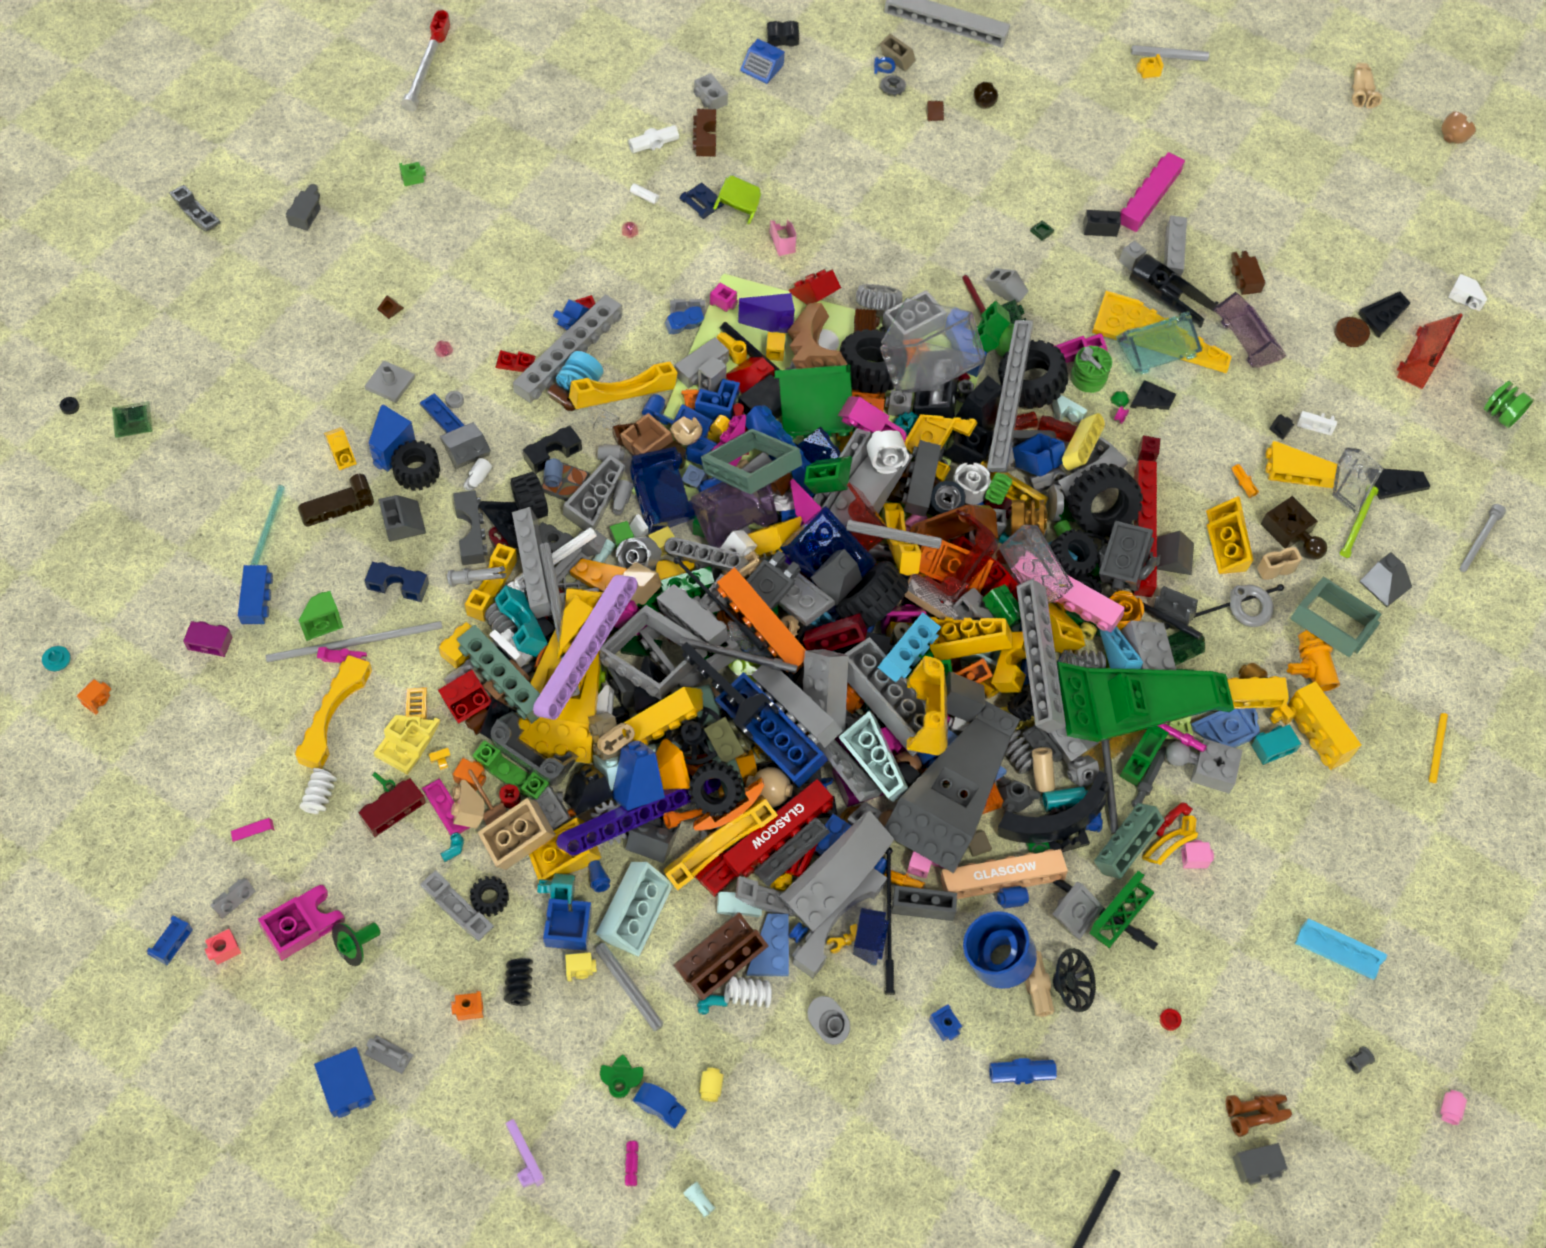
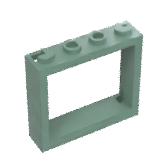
M751 429L701 456L704 473L749 494L758 491L802 465L799 448L755 429ZM753 449L760 450L777 458L751 474L728 464Z
M1323 576L1299 604L1290 619L1350 658L1354 652L1358 654L1381 623L1378 619L1382 614ZM1318 597H1321L1366 627L1354 639L1311 611L1309 607Z

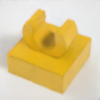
M1288 705L1286 707H1274V712L1269 719L1273 724L1282 721L1286 725L1292 721L1295 714Z
M448 747L429 754L431 763L438 762L440 770L448 768L446 758L451 757Z

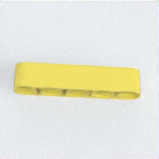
M1100 413L1086 417L1079 423L1062 457L1063 465L1068 471L1087 463L1105 426L1104 419Z

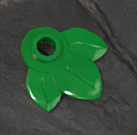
M621 1055L612 1067L602 1065L600 1069L602 1082L608 1086L610 1094L619 1099L626 1097L631 1088L638 1086L644 1074L643 1067L631 1069V1065L624 1055ZM616 1085H623V1090L617 1091L615 1089Z

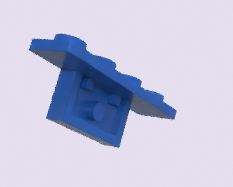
M682 404L675 420L663 413L655 412L654 415L659 417L658 421L666 425L668 423L673 425L684 416L690 420H693L692 418L695 417L702 426V434L699 439L715 446L718 445L717 442L707 437L714 420Z

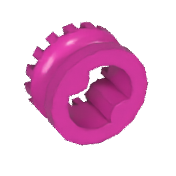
M1121 406L1114 420H1119L1120 424H1122L1129 413V409L1124 410V407Z

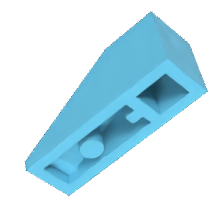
M1117 626L1112 633L1099 629L1111 669H1141L1142 659Z

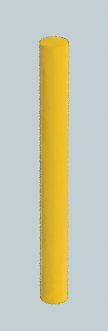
M1441 713L1429 776V782L1437 783L1448 714Z

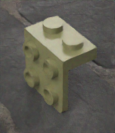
M724 717L704 728L721 761L728 763L741 755H748L747 750L749 746L745 739L737 734L740 730L732 719Z

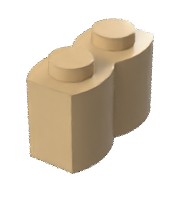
M1285 548L1281 552L1265 554L1257 569L1262 579L1265 580L1276 578L1278 575H1289L1296 571L1302 557L1297 548Z

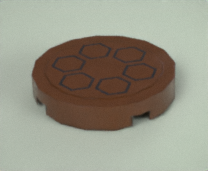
M1356 317L1342 318L1338 321L1334 330L1338 341L1347 344L1346 346L1349 347L1363 346L1370 336L1368 325Z

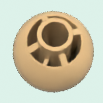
M775 767L763 768L755 776L749 775L746 787L759 778H763L764 787L759 797L763 795L772 808L782 805L788 797H791L793 792V785H790L788 776L782 770Z

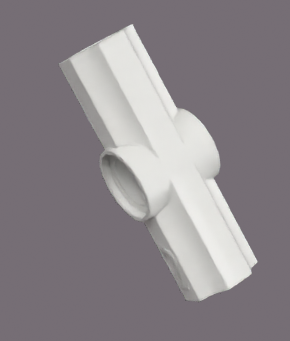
M675 125L660 130L650 128L645 131L644 135L628 139V145L632 153L649 148L655 150V148H661L664 143L679 139V134Z

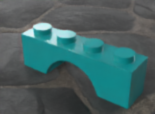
M505 585L495 597L496 604L500 612L508 616L518 628V631L512 637L517 650L536 657L548 644L534 613L530 609L524 592Z

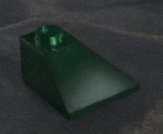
M149 401L112 407L115 438L153 432Z

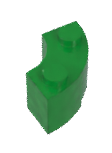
M994 301L980 316L982 320L978 326L974 327L972 334V344L987 353L999 346V340L1003 331L1011 324L1009 312L997 301Z

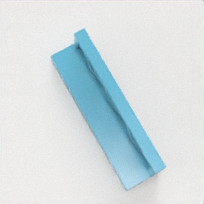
M1309 918L1301 926L1295 944L1373 980L1377 976L1380 965L1386 960L1388 955Z

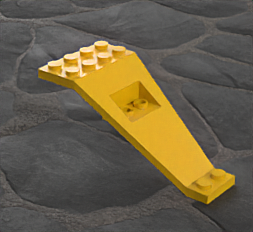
M567 588L565 608L574 597L594 608L604 592ZM556 629L530 683L540 694L562 660L557 658L558 639ZM600 652L597 653L578 684L579 695L570 697L559 717L555 720L539 717L532 724L527 718L523 720L520 717L518 721L519 727L524 731L519 739L547 758H553L556 753L565 755L572 751L578 756L575 762L592 763L594 743L589 732L590 724L588 717L594 716L597 713L601 663Z

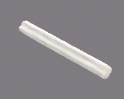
M587 529L551 553L554 565L597 536L594 529ZM521 573L514 580L518 583L521 581L525 583L524 574Z

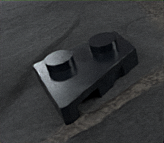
M1144 380L1130 407L1169 410L1176 397V393Z

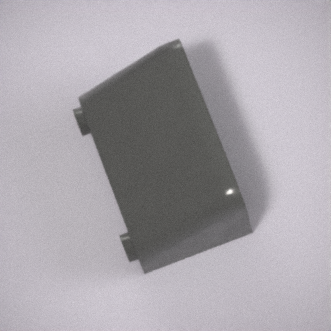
M512 711L497 719L491 729V737L494 746L502 754L528 772H533L549 782V786H557L564 780L578 758L572 751L565 755L556 753L553 758H547L519 739L524 730L519 727L518 721L520 716Z

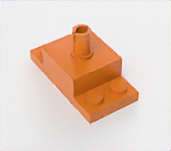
M942 540L939 549L921 546L919 573L967 592L975 588L980 593L994 561Z

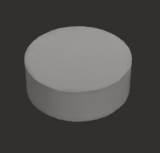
M451 391L445 397L447 406L453 409L461 407L464 403V397L459 391Z

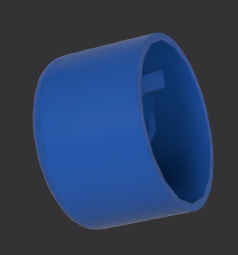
M1002 911L986 913L973 921L965 933L963 940L965 957L978 978L985 984L998 989L1012 988L1023 983L1033 972L1037 961L1036 946L1023 922L1013 914ZM1011 945L1009 957L999 965L993 964L991 961L993 951L999 946Z

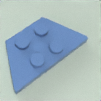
M1255 708L1234 709L1229 713L1218 711L1191 723L1192 730L1203 738L1234 748L1255 739V736L1260 733L1257 723L1258 713Z

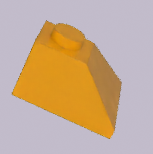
M667 738L664 739L656 752L663 789L690 788V779L682 750Z

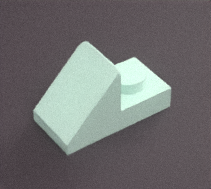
M1063 395L1057 400L1054 399L1052 403L1057 424L1065 416L1070 421L1079 424L1085 418L1088 411Z

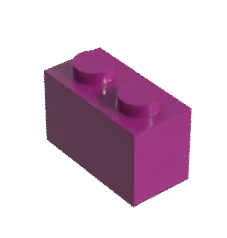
M191 621L183 642L187 650L225 657L233 637L226 626H214L203 621Z

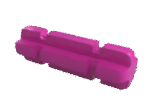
M627 1141L626 1152L628 1153L626 1154L625 1173L627 1175H625V1185L636 1186L638 1142Z

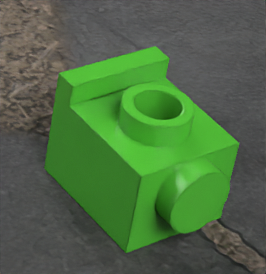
M419 162L405 165L399 163L404 186L424 183L423 176H426L424 165L420 166Z

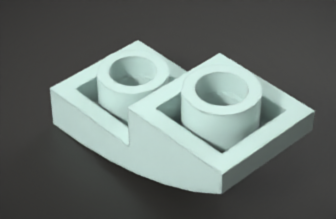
M736 892L718 893L717 913L733 916L740 912L742 915L759 918L762 916L761 909L735 897Z

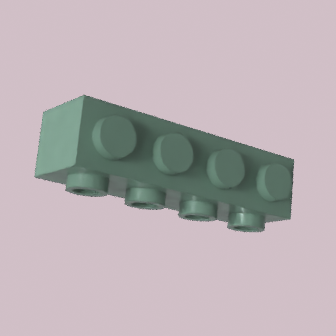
M1138 803L1106 846L1100 851L1094 862L1103 875L1119 879L1123 877L1165 821L1156 806Z

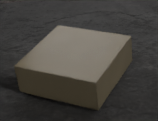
M985 831L975 833L968 847L972 857L992 850Z

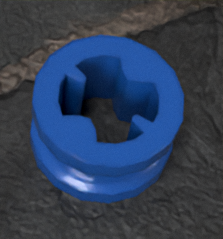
M799 922L791 931L789 937L791 939L795 938V942L798 944L808 932V928H803L802 923Z

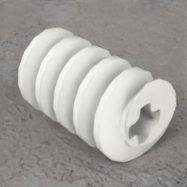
M314 768V773L311 774V780L308 782V788L305 790L306 795L302 798L303 802L300 803V808L308 813L319 814V811H326V807L322 803H329L325 796H331L332 793L327 789H334V785L330 781L336 782L337 778L326 770Z
M732 976L725 988L724 1001L728 1003L730 997H732L733 1004H736L738 998H740L741 1005H744L746 999H748L749 1006H753L756 1000L758 1007H761L762 1002L765 1001V1007L768 1008L772 996L770 982L767 980L761 982L759 979L753 981L751 978L745 980L743 977L737 980L735 976Z

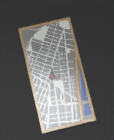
M922 573L909 575L907 580L909 588L904 597L939 619L953 617L954 620H963L952 608L961 598L960 596Z

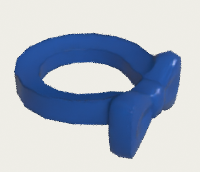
M875 57L874 74H877L878 71L888 74L892 73L896 67L894 60L889 57H882L880 59ZM888 62L892 65V68L885 70L878 66V64Z

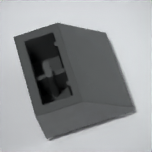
M399 495L378 499L389 542L426 533L417 500Z
M660 816L636 827L629 832L625 850L664 863L672 849L681 823L677 827L668 829L664 824L663 816Z

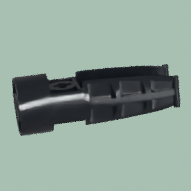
M1149 254L1141 258L1129 277L1131 282L1158 301L1165 303L1172 310L1199 324V328H1202L1205 319L1179 300L1182 293L1213 312L1216 311L1219 303L1218 301L1213 302L1206 294L1194 287L1193 284L1183 279L1179 274Z

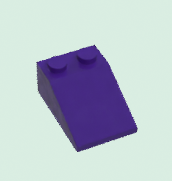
M792 294L739 298L738 323L768 332L788 333L787 331L794 323L795 309Z

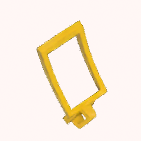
M1183 816L1182 828L1169 832L1157 840L1143 854L1142 859L1161 865L1181 845L1196 839L1198 832H1196L1197 820L1195 816ZM1177 835L1185 836L1167 848L1157 861L1149 858L1158 847Z

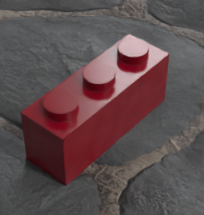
M859 613L807 630L803 642L807 650L825 649L833 651L864 641L867 635V628Z
M409 778L406 781L399 782L391 791L381 794L373 803L366 804L358 813L361 821L375 838L426 804L422 792L412 779Z

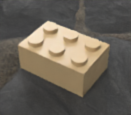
M530 798L525 799L478 832L495 866L505 870L556 836L538 802Z

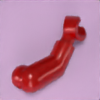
M1185 802L1177 805L1164 817L1165 821L1155 834L1161 838L1165 829L1171 826L1181 813L1184 816H1188L1193 808Z

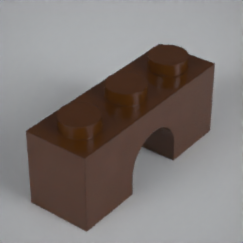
M697 109V116L693 115V126H696V128H693V138H696V140H693V150H696V156L716 157V134L708 133L716 132V109Z

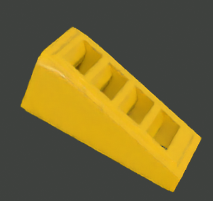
M427 687L407 688L406 717L415 716L427 719ZM411 693H422V696H411ZM411 700H422V702H411ZM412 706H422V708H411V707H412ZM414 712H421V714H413V715H411V713H414Z

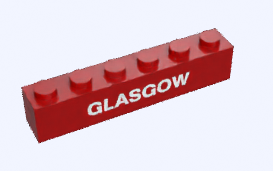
M816 779L776 812L778 816L762 828L760 827L751 832L723 855L724 863L737 878L739 876L749 877L754 872L756 866L765 862L773 852L780 849L815 817L817 818L822 812L827 813L833 807V795Z

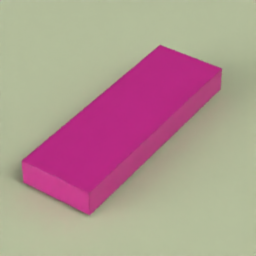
M440 778L422 788V791L450 836L453 833L460 834L470 828L453 824L454 815H451V810L455 802Z

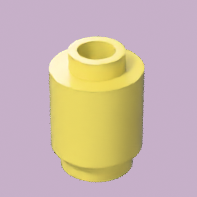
M707 1068V1071L702 1072L699 1090L701 1100L718 1102V1097L721 1096L724 1076L720 1073L719 1069Z

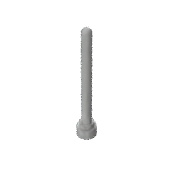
M1500 504L1492 505L1489 510L1490 518L1461 564V572L1467 571L1495 522L1502 519L1505 515L1506 509Z

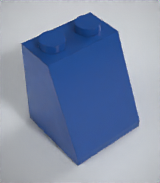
M383 404L380 407L369 440V447L374 466L388 472L392 468L391 457L394 455V450H398L399 445H405L407 441L411 443L412 440L416 439L412 422Z
M632 741L627 746L621 748L613 787V799L627 811L665 798L656 754L641 741Z

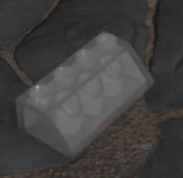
M1022 525L999 547L1019 584L1034 579L1046 587L1048 604L1063 597L1073 587V584L1037 525Z

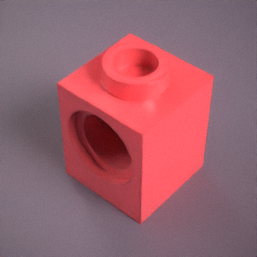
M230 929L205 940L208 946L205 952L209 960L214 959L217 965L241 954ZM226 945L224 950L217 951L219 946Z

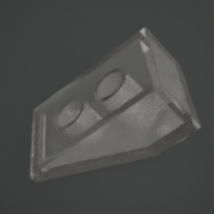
M1346 447L1337 463L1332 496L1357 515L1384 468L1362 449Z

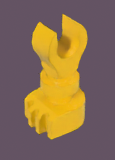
M855 923L850 926V934L847 935L845 933L843 937L839 938L832 937L828 939L827 945L831 943L838 945L830 950V953L835 954L846 944L849 946L853 941L855 944H859L864 940Z

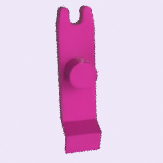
M319 647L317 659L320 658L324 662L342 663L348 655L361 659V657H366L367 653L349 651L346 648L342 650H329L327 647Z

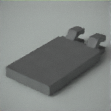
M778 551L771 560L767 561L764 559L746 580L771 610L777 606L794 586V578L801 571L800 566L794 561L785 572L779 567L786 561L785 555L781 551Z

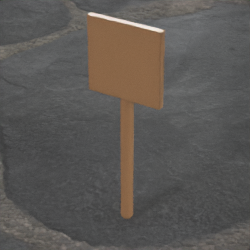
M470 769L468 772L490 809L484 813L483 817L486 825H489L505 814L507 810L503 803L493 808L476 776Z

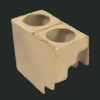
M634 562L622 574L635 577L637 580V589L631 598L636 605L638 603L644 605L661 587L659 574L637 562Z

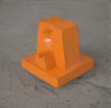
M682 390L686 406L695 410V402L699 390Z

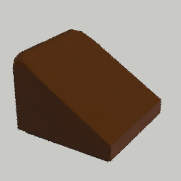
M928 101L926 107L928 121H944L943 101Z
M388 295L377 308L388 319L404 309L401 304Z

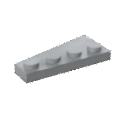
M835 740L825 748L819 742L817 743L819 749L825 754L860 802L880 796L883 791Z

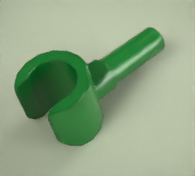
M376 772L372 774L383 785L384 792H389L386 788L387 785L396 787L393 780H385Z

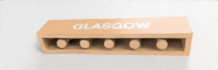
M1048 849L1042 853H1027L1019 857L1009 856L996 861L991 859L979 864L969 863L965 866L957 867L955 873L945 869L942 870L940 879L943 891L957 893V899L996 893L999 892L1000 888L1013 886L1030 887L1052 883L1056 880L1064 881L1068 869L1061 849Z

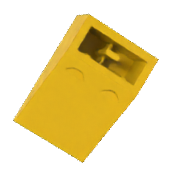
M1048 602L1055 651L1065 654L1067 649H1071L1072 653H1074L1075 650L1086 646L1082 629L1057 604Z

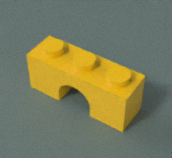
M1012 632V648L1001 650L997 660V666L991 683L1001 693L1021 692L1026 675L1016 664L1020 660L1026 659L1023 632Z

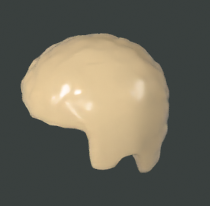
M684 416L671 426L670 430L678 443L690 445L700 438L702 426L695 417L692 418L693 420H690Z

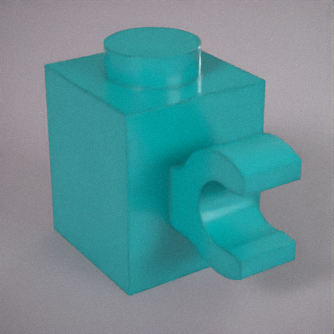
M555 874L552 882L540 879L537 885V892L551 893L550 899L568 900V904H571L575 893L576 875Z

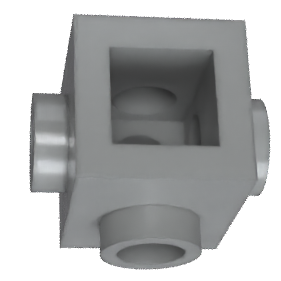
M1089 755L1077 757L1074 761L1067 763L1069 770L1067 771L1068 778L1079 787L1089 786L1095 781L1099 773L1097 760Z

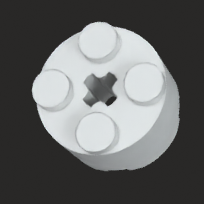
M888 430L876 431L872 434V438L867 444V452L873 467L883 474L894 473L897 471L896 468L901 465L903 468L908 462L909 454L900 432Z
M973 463V465L961 464L956 469L952 480L963 488L966 495L965 503L977 505L985 499V494L991 483L989 471L978 463Z

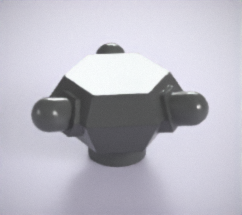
M1002 776L998 780L1000 784L998 789L1004 801L1002 805L1005 809L1003 815L1006 811L1019 813L1031 805L1034 799H1039L1041 796L1039 791L1030 789V786L1014 779L1010 780Z

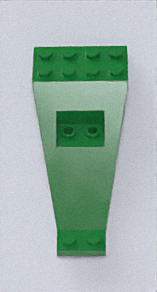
M1057 662L1067 737L1100 742L1212 710L1228 713L1234 710L1227 676L1223 673L1191 670L1086 668Z

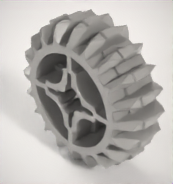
M879 284L860 285L856 292V302L859 305L887 311L902 303L903 299L900 290Z

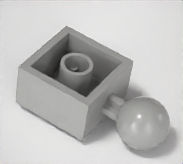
M1203 739L1202 741L1203 744L1207 745L1204 752L1199 750L1197 753L1191 752L1190 748L1182 744L1181 741H1175L1168 745L1165 755L1170 764L1174 766H1183L1187 763L1194 764L1191 782L1222 792H1231L1236 783L1243 750L1208 739Z

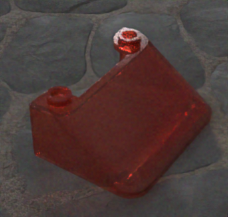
M1458 313L1427 323L1424 327L1420 326L1415 334L1418 338L1406 361H1401L1397 368V371H1399L1397 378L1423 389L1441 359L1463 314Z

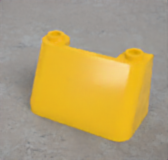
M924 656L907 678V688L912 687L915 689L917 699L926 700L924 726L914 737L908 738L907 750L940 755L946 750L948 745L945 672L940 660Z

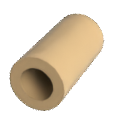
M1047 747L1036 748L1032 750L1035 789L1043 794V792L1055 789L1052 749Z

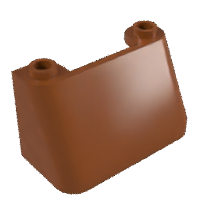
M968 504L918 522L910 528L909 532L923 535L929 534L948 542L950 538L977 529L979 535L985 534L986 538L991 541L998 538L996 512L988 505Z

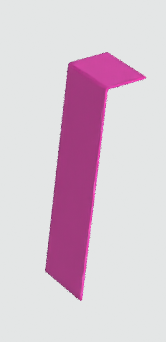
M267 818L232 830V842L269 829L275 831L273 820Z

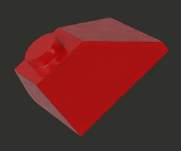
M750 357L726 374V380L739 382V393L742 395L769 374L774 377L775 368L763 357Z

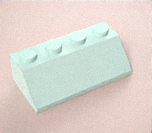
M631 862L596 935L612 946L640 956L673 887L671 881L648 862Z

